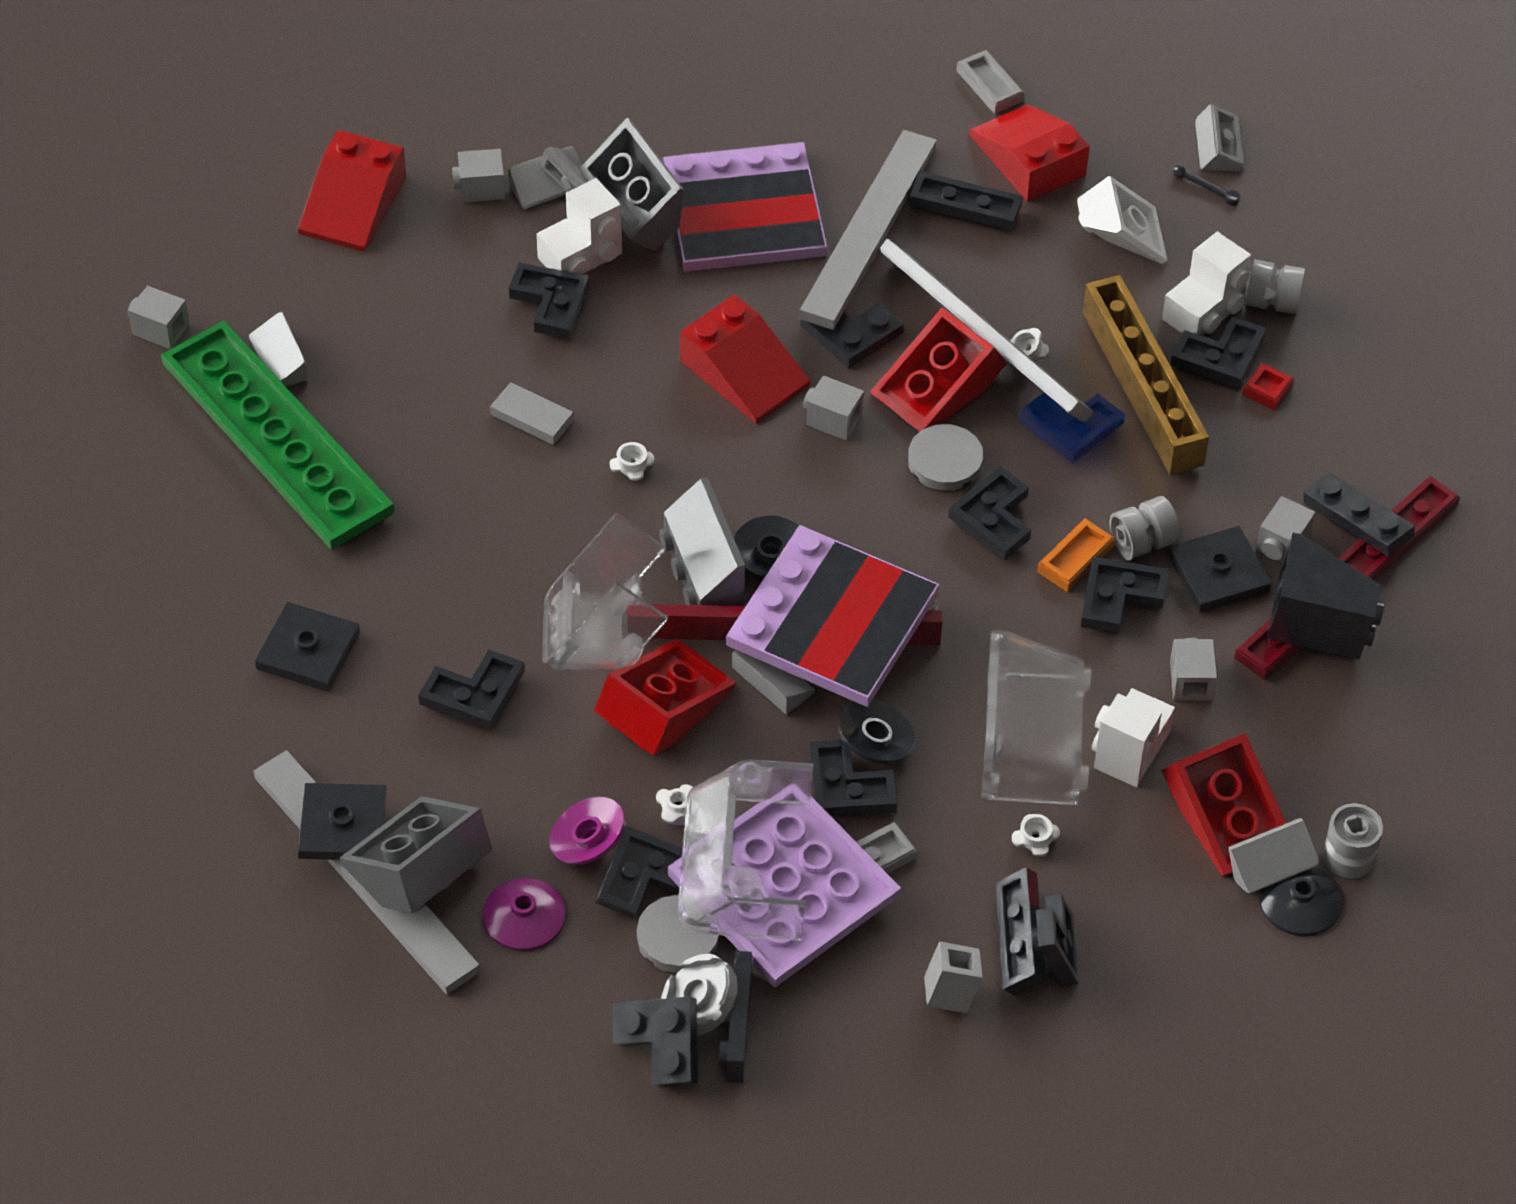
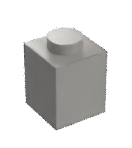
M501 149L458 152L459 167H452L454 189L461 188L462 203L505 199Z
M148 285L139 297H135L131 301L128 308L132 334L168 349H172L190 324L185 299Z
M823 375L816 388L811 387L805 396L803 408L807 409L806 425L847 441L863 415L864 391Z
M1281 496L1260 526L1256 550L1272 560H1278L1283 563L1293 532L1302 534L1308 539L1311 536L1316 512Z
M1186 638L1173 640L1170 658L1173 701H1213L1217 680L1213 639Z
M939 941L924 976L927 1006L968 1013L983 978L978 948Z

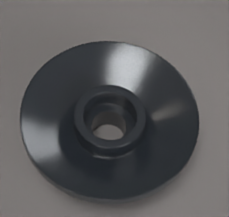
M765 515L751 519L742 525L737 531L734 540L744 561L745 571L754 576L765 578L799 527V524L787 517Z
M872 700L869 706L866 707L857 702H852L842 710L838 718V732L842 741L851 751L866 760L884 764L899 762L905 759L914 747L915 732L911 723L900 711L886 703Z
M1316 867L1260 889L1259 902L1265 917L1275 927L1292 935L1311 936L1322 933L1336 922L1341 912L1342 896L1339 887L1327 873ZM1297 891H1304V892H1307L1308 894L1302 895V894L1298 893Z

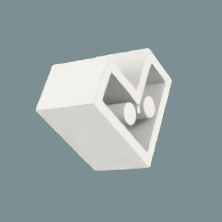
M595 178L566 193V219L536 233L538 259L545 267L584 275L587 271L605 262H610L622 254L621 204Z
M1218 231L1193 250L1190 275L1165 295L1162 320L1181 333L1184 330L1204 336L1206 333H1213L1223 319L1229 314H1236L1245 303L1246 297L1244 293L1246 282L1250 276L1248 270L1251 254Z
M1131 688L1127 697L1118 693L1110 707L1104 705L1101 708L1095 722V727L1099 731L1091 748L1096 752L1094 768L1138 787L1172 729L1175 707Z

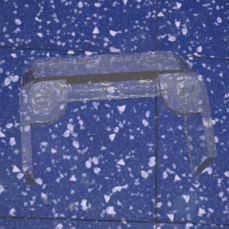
M616 512L557 578L545 596L542 661L556 671L622 669L627 665L629 667L633 666L641 657L643 647L668 620V616L641 598L642 591L640 590L641 577L665 551V546Z
M752 759L743 760L699 783L689 791L686 802L678 901V920L684 929L697 934L802 940L805 900L763 897L764 883L760 874L749 867L731 866L736 800L810 805L813 764Z

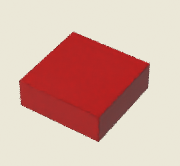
M1261 363L1244 385L1242 395L1276 410L1293 387L1294 378Z

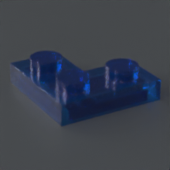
M1044 392L1019 411L1018 421L1067 460L1074 463L1123 425L1125 413L1097 393L1084 403L1094 413L1087 422H1082L1068 413Z

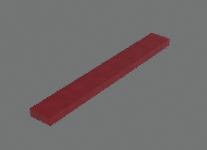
M1429 476L1391 510L1415 526L1414 538L1390 556H1386L1359 539L1339 559L1374 581L1458 505L1460 496L1432 476ZM1270 619L1235 650L1234 655L1237 661L1263 680L1269 677L1301 647L1267 639Z
M630 603L627 605L628 638L726 640L727 634L746 606ZM928 610L907 644L941 645L942 611Z

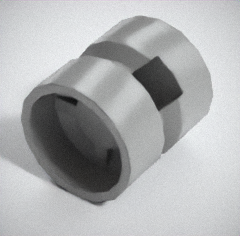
M1254 259L1245 306L1266 309L1269 305H1274L1275 310L1278 312L1296 315L1305 268L1285 265L1282 269H1277L1273 262ZM1267 283H1278L1276 291L1266 288Z
M1158 496L1142 502L1138 509L1131 506L1112 513L1109 519L1110 532L1115 537V546L1126 560H1132L1148 554L1151 551V547L1159 550L1180 540L1181 531L1178 517L1173 506L1164 496Z
M1352 803L1337 808L1332 814L1322 855L1325 865L1332 873L1342 878L1355 879L1365 876L1374 867L1383 832L1381 817L1375 810L1366 805Z

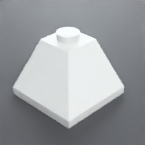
M1109 176L1077 199L1080 211L1079 221L1087 232H1093L1107 242L1163 264L1167 261L1156 207Z

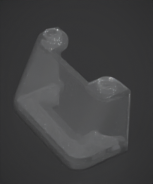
M991 630L986 680L987 707L981 799L1078 805L1079 791L1087 790L1089 766L1081 765L1083 691L1090 692L1091 668H1084V660L1008 631Z

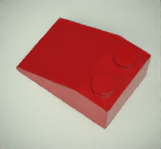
M1029 104L969 130L971 138L1027 202L1080 179L1087 174L1089 144L1070 123Z
M337 130L323 154L298 226V234L365 252L407 177L404 147Z
M735 294L680 331V361L755 424L810 385V379L761 315Z
M941 308L870 393L920 432L925 428L939 425L981 395L1006 367L1007 362L994 346L944 308Z
M675 639L609 673L594 712L605 719L610 726L618 729L633 740L639 748L655 756L679 742L735 688L737 682L679 639Z
M1246 733L1177 761L1161 770L1177 807L1221 876L1233 872L1228 847L1286 824Z

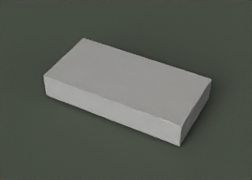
M987 50L957 62L956 71L994 114L1024 101V91Z
M512 382L507 385L490 406V414L552 445L557 442L574 421L573 411Z

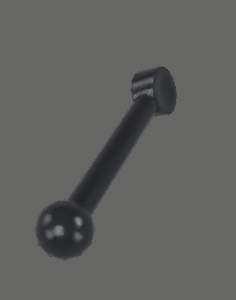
M1178 164L1174 166L1173 175L1176 178L1184 177L1224 197L1228 205L1238 204L1240 194L1237 191H1226L1186 171L1184 165Z

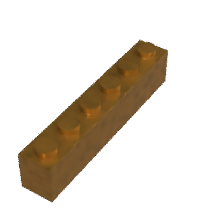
M1121 275L1087 283L1083 315L1169 475L1204 466L1209 436Z

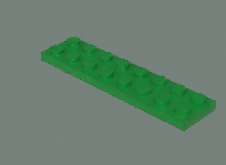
M224 320L161 354L163 365L331 550L395 513L393 502Z

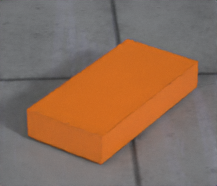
M1085 518L1038 563L1037 573L1068 592L1090 571L1092 557L1103 558L1114 547L1115 537Z

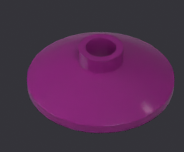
M592 797L574 804L558 818L551 830L549 843L553 854L559 861L569 865L587 864L601 858L617 844L623 834L626 823L624 811L616 801L607 797Z
M531 878L514 879L498 886L488 896L483 908V922L489 936L499 945L517 951L535 950L549 944L561 932L566 916L565 905L560 894L549 884ZM521 905H528V906H530V907L527 908V909H519V908H517V907H519V906H521Z

